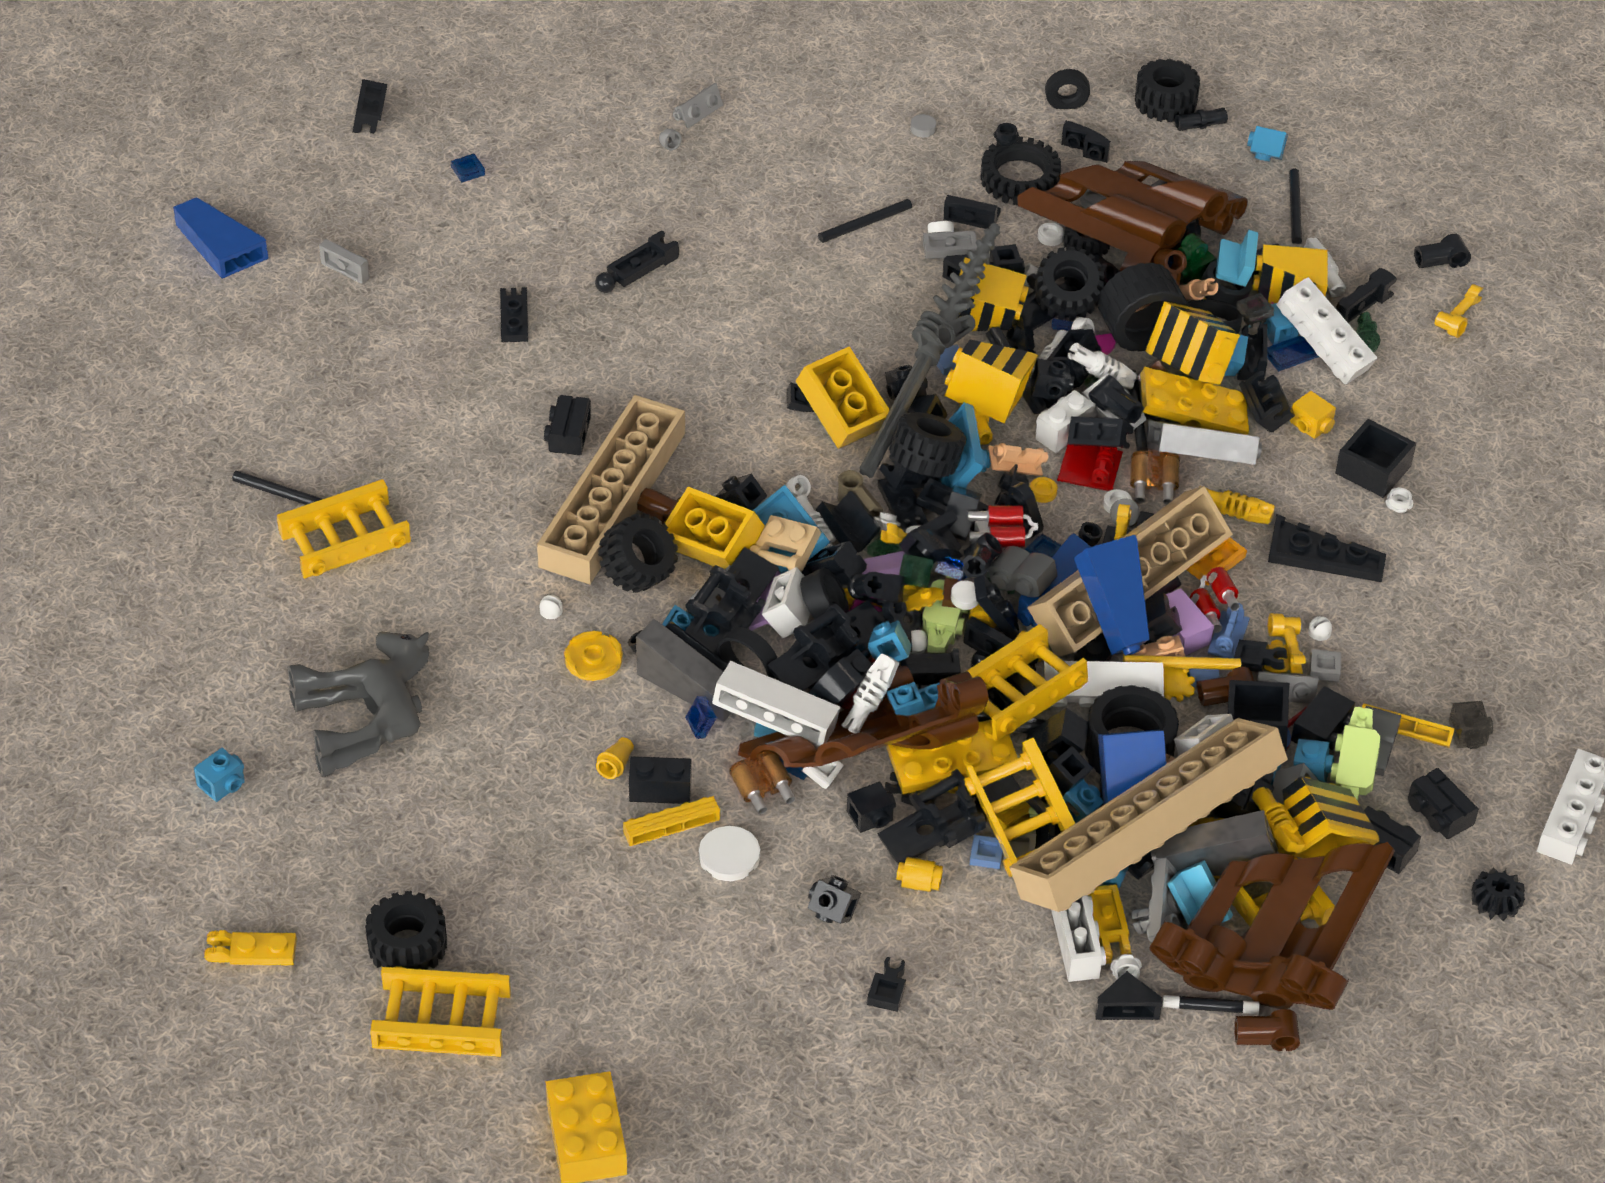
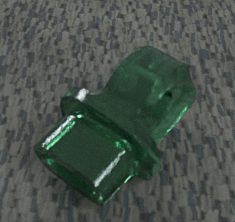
M1364 312L1360 314L1357 320L1358 328L1356 333L1371 351L1375 352L1381 341L1379 334L1376 332L1377 323L1372 321L1370 312Z

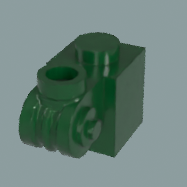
M1195 233L1186 236L1181 243V247L1177 249L1187 259V265L1181 272L1180 282L1188 284L1191 280H1201L1208 265L1217 260L1208 251V245Z

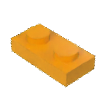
M1229 537L1186 570L1199 580L1203 578V575L1207 576L1208 572L1215 567H1223L1228 571L1246 558L1247 549Z

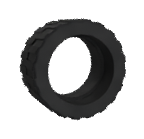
M1140 263L1118 272L1106 283L1098 298L1099 312L1116 343L1123 349L1138 352L1146 350L1164 301L1188 306L1171 272L1163 265L1155 263ZM1151 303V304H1150L1149 306H1147L1146 308H1144V309H1142V310H1140V311L1135 312L1136 310H1138V309L1141 308L1142 306Z
M1129 685L1118 686L1111 690L1108 689L1094 700L1089 709L1087 721L1089 726L1085 744V755L1088 758L1089 764L1098 774L1101 773L1098 734H1109L1108 731L1118 727H1136L1144 731L1163 730L1165 753L1174 757L1176 746L1174 739L1177 738L1179 719L1171 702L1164 698L1162 694L1152 691L1150 688Z

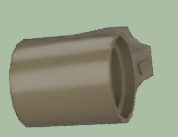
M853 470L844 471L839 475L838 501L840 502L849 491H853L858 495L871 515L879 517L880 512H883V508L863 485L862 475Z

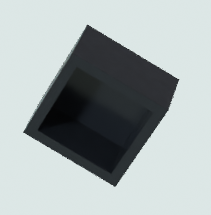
M1367 419L1340 449L1335 474L1384 498L1412 466L1416 442Z
M1229 680L1228 714H1232L1233 720L1240 718L1277 727L1284 749L1287 751L1290 683Z

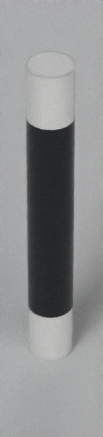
M1163 995L1162 1000L1163 1008L1259 1014L1260 1006L1258 1001Z

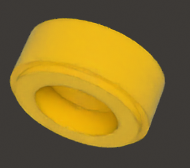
M1038 477L1031 481L1030 488L1037 502L1048 503L1056 498L1058 487L1054 480L1047 477Z

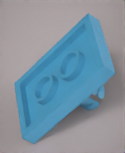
M964 402L948 421L962 430L966 436V444L955 473L942 477L941 483L951 488H954L956 485L966 489L969 482L980 472H986V468H989L991 463L988 450L981 449L974 406Z
M785 485L753 510L764 525H766L770 515L818 527ZM823 532L809 559L830 543ZM770 547L768 550L789 557L796 554ZM775 565L779 568L781 574L789 571L788 568Z

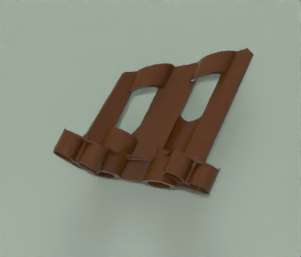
M1125 161L1122 167L1116 171L1099 164L1079 168L1059 175V183L1049 190L1042 191L1032 187L1017 196L1020 208L1126 252L1127 255L1119 272L1129 266L1140 263H1154L1157 252L1161 249L1175 247L1183 238L1186 225L1198 218L1200 226L1221 235L1227 234L1234 218L1240 219L1248 205L1246 197L1224 188L1217 189L1200 181L1191 180L1145 161ZM1151 175L1168 183L1152 187L1142 183V181ZM1087 189L1108 197L1086 209L1070 203L1083 196Z
M898 665L891 686L887 691L914 682L911 671L907 666L899 667ZM968 671L941 679L940 684L937 685L938 700L935 707L911 716L895 714L886 693L878 709L869 713L860 729V733H852L848 728L846 729L842 726V723L852 709L849 708L839 712L835 729L828 741L819 746L817 751L809 740L801 736H787L777 731L740 743L738 756L758 761L769 755L774 756L778 754L784 762V767L804 768L823 766L887 745L918 750L939 748L975 736L978 733L979 723L977 715L982 713L987 705L989 698L987 687L981 677L972 678Z
M1388 842L1378 845L1356 843L1334 848L1325 856L1294 859V856L1290 854L1278 853L1259 856L1250 861H1232L1218 879L1187 929L1164 920L1149 949L1172 971L1182 975L1187 985L1201 991L1219 992L1225 990L1251 997L1261 1005L1276 1009H1287L1292 1007L1293 1004H1305L1333 1010L1349 982V979L1346 980L1342 975L1333 971V968L1395 850ZM1339 871L1353 872L1328 921L1318 928L1310 929L1305 927L1301 923V916L1322 877ZM1261 881L1273 883L1250 928L1242 936L1229 928L1220 926L1243 885Z

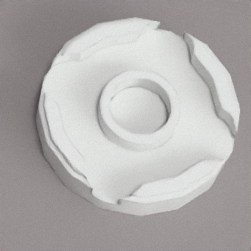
M724 826L716 828L707 833L700 842V864L705 871L707 870L712 874V877L718 880L735 881L749 876V872L753 869L755 870L759 865L760 846L758 840L751 832L741 827Z

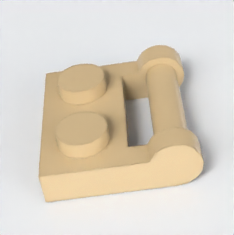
M770 515L756 545H752L749 550L774 565L788 568V570L797 567L802 572L822 532L816 526ZM770 547L796 554L789 557L768 550Z

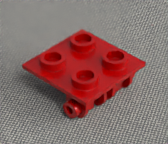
M1068 444L1057 481L1111 491L1114 487L1123 451L1117 450V447L1074 446Z

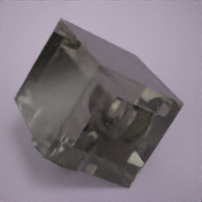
M1483 702L1453 703L1449 724L1451 728H1455L1453 736L1457 748L1477 749L1481 746H1487L1489 735L1493 734V721L1491 717H1487Z

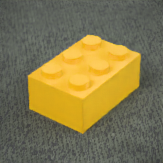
M850 346L806 365L796 379V383L838 449L880 430L890 411Z
M687 487L665 522L668 527V533H672L675 537L673 543L677 544L678 551L676 552L711 566H720L723 569L734 563L744 547L750 549L752 545H756L765 527L755 511L691 487Z
M611 1071L545 1081L547 1107L561 1183H579L627 1175V1153Z

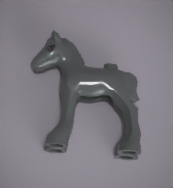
M379 632L376 636V646L390 658L389 660L369 659L347 669L333 672H318L300 664L287 666L290 680L289 694L295 712L309 708H322L346 700L364 699L367 709L374 715L369 724L358 731L338 733L327 730H313L315 760L321 777L332 775L336 769L348 767L360 758L377 753L380 746L387 741L393 742L403 737L413 736L418 732L421 722L417 713L422 712L421 701L418 695H410L405 684L428 663L430 652L429 647L425 644L428 641L429 632L424 633L419 638L411 634ZM340 686V687H336V688H332V689L319 690V689H323V688H329V687Z

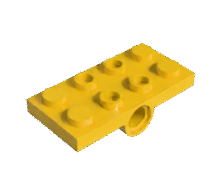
M1144 366L1140 373L1143 413L1176 421L1180 425L1248 435L1247 402L1242 392Z
M992 720L978 722L979 729L975 736L939 748L918 750L887 745V751L902 794L925 790L951 776V772L955 769H958L966 778V767L972 765L976 775L979 776L1017 759L1018 756L1010 735H1006L998 741L994 740ZM958 786L949 790L948 792L951 794H956V791H958Z

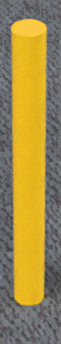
M1123 655V662L1163 663V668L1233 670L1241 667L1240 658Z

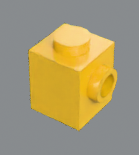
M1309 391L1292 405L1295 416L1290 419V422L1302 433H1306L1315 439L1322 433L1327 434L1333 428L1336 407L1313 391Z

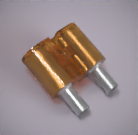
M1153 451L1134 452L1131 455L1130 486L1135 488V501L1138 503L1144 502L1145 489L1158 487L1157 490H1164L1163 503L1168 505L1172 502L1173 491L1179 488L1180 457L1170 452H1160L1159 456L1153 455Z
M769 750L757 754V759L751 761L750 757L738 761L729 769V773L744 801L752 802L758 814H764L767 811V807L762 799L765 798L766 792L770 791L771 795L780 792L787 804L795 801V797L789 787L792 779L779 755L774 751Z

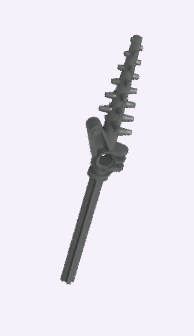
M992 223L989 229H985V236L975 242L978 248L973 252L971 250L967 252L971 259L969 263L965 264L963 261L959 263L963 271L962 275L958 276L954 272L951 273L950 277L956 284L955 287L952 289L946 284L942 285V289L948 296L947 301H944L938 295L933 297V300L941 310L940 313L924 311L920 317L921 320L917 322V327L912 331V337L918 343V348L915 352L917 360L860 466V474L867 475L869 478L874 476L891 444L900 416L907 413L931 366L938 364L940 355L943 354L945 348L953 346L955 342L975 328L973 316L964 315L959 317L961 312L975 307L970 297L980 292L976 284L980 283V279L985 278L983 273L985 267L983 264L988 265L990 263L989 251L990 249H995L994 241L996 236L1000 234V226L998 224Z

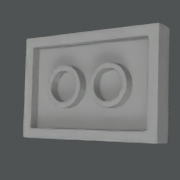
M1166 857L1155 860L1154 873L1151 875L1153 888L1149 907L1135 909L1132 912V919L1140 920V922L1133 923L1134 929L1138 934L1147 933L1151 943L1164 920L1184 929L1188 927L1167 885L1177 873V870Z

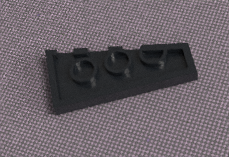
M1276 514L1268 558L1269 563L1382 582L1386 560L1385 553L1355 542L1343 543L1333 534L1326 532L1325 535H1321L1311 531L1308 525L1300 522L1298 525L1291 524L1285 521L1286 517Z

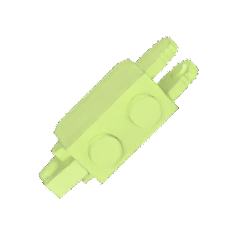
M951 567L946 578L964 580L965 573L959 567ZM938 579L932 582L931 587L944 590L945 580ZM937 600L933 603L932 607L926 606L922 615V631L926 633L928 640L927 652L945 653L949 644L954 645L956 636L962 635L964 631L965 618H962V615L968 614L969 610L942 606V600Z
M1354 707L1349 725L1344 727V733L1337 734L1335 751L1340 752L1339 763L1333 762L1330 780L1335 781L1336 786L1350 789L1357 801L1359 795H1367L1373 790L1380 748V735L1376 730H1373L1372 709Z

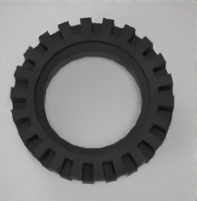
M1019 136L1018 141L1010 146H1002L998 142L996 145L992 143L989 146V150L986 149L984 156H982L981 184L983 187H986L988 194L993 192V198L999 199L1002 196V202L1008 203L1009 199H1013V205H1018L1017 196L1029 188L1035 187L1046 191L1059 183L1061 159L1058 158L1056 151L1052 152L1050 145L1044 147V142L1040 140L1037 144H1034V138L1030 137L1027 142H1023V137ZM1019 160L1037 165L1044 174L1032 181H1015L1002 176L998 169L1004 163Z

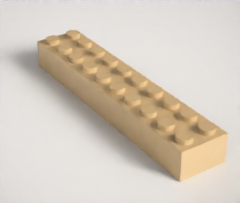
M1240 718L1235 719L1009 867L1020 899L1057 912L1069 909L1073 902L1082 896L1093 893L1097 886L1106 880L1117 877L1121 870L1139 862L1142 856L1151 850L1162 847L1166 840L1186 831L1189 825L1198 819L1207 817L1210 811L1221 804L1231 801L1234 795L1243 789L1252 787L1255 781L1264 775L1276 771L1279 765L1288 760L1278 728Z

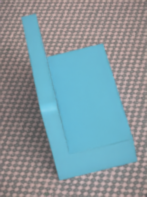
M1248 230L1242 244L1221 239L1218 250L1216 278L1246 287L1255 269L1258 232Z
M1205 860L1179 870L1167 883L1188 926L1216 884ZM1230 908L1222 923L1232 918L1233 914Z

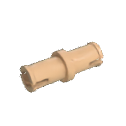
M1207 278L1206 280L1195 279L1188 282V284L1179 285L1186 301L1202 300L1205 296L1214 295L1219 287L1217 282L1210 284L1215 281L1213 278Z

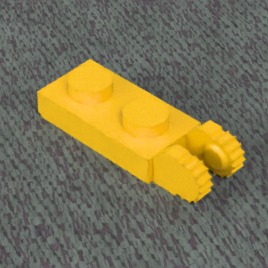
M1117 884L1097 886L1095 891L1088 896H1091L1093 901V919L1099 925L1100 947H1104L1106 964H1111L1113 952L1110 943L1119 942L1120 955L1132 954L1129 942L1130 933Z
M215 930L207 933L206 942L213 947L205 949L204 958L207 962H230V964L294 965L297 937L296 933L232 932L231 934L226 930Z

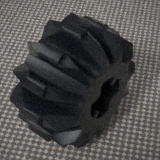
M1494 867L1489 873L1482 871L1478 879L1473 882L1471 889L1472 905L1478 906L1479 914L1487 911L1490 920L1495 915H1498L1502 921L1508 915L1515 917L1518 910L1524 904V884L1518 882V875L1509 876L1506 869L1502 873L1498 872Z

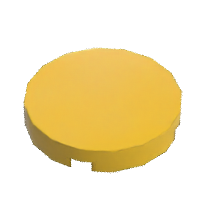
M588 631L574 636L569 641V645L564 651L566 667L571 674L580 679L595 681L608 678L616 673L621 667L623 652L621 644L615 637L610 634L609 637L602 635L600 631Z

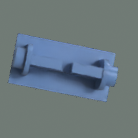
M1240 604V608L1237 611H1232L1229 606L1227 612L1221 611L1219 622L1222 630L1214 633L1208 654L1223 658H1234L1239 639L1243 640L1250 620L1249 617L1244 616L1242 604Z

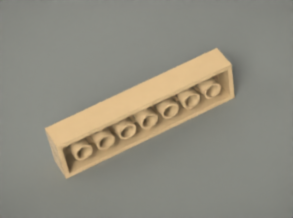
M637 395L632 397L537 543L538 568L591 585L601 569L600 561H602V557L598 556V550L602 548L599 545L600 540L605 537L604 533L608 529L636 513L637 502L642 491L645 488H652L685 435L684 410Z
M1205 486L1185 491L1124 536L1136 535L1138 541L1144 599L1149 598L1233 535ZM1079 570L1027 607L1036 624H1041L1048 630V644L1058 657L1075 653L1103 632Z

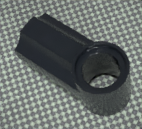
M1458 234L1447 235L1440 243L1417 246L1414 250L1415 262L1419 268L1449 264L1452 268H1458V265L1463 267L1471 260V253Z
M1107 375L1088 393L1090 400L1095 403L1096 407L1104 412L1106 410L1110 411L1119 419H1124L1129 424L1136 423L1141 418L1142 411L1144 410L1142 403L1128 394L1123 386L1111 375Z
M986 532L964 550L965 557L962 560V571L968 578L985 575L993 560L1002 553L999 541L992 534Z

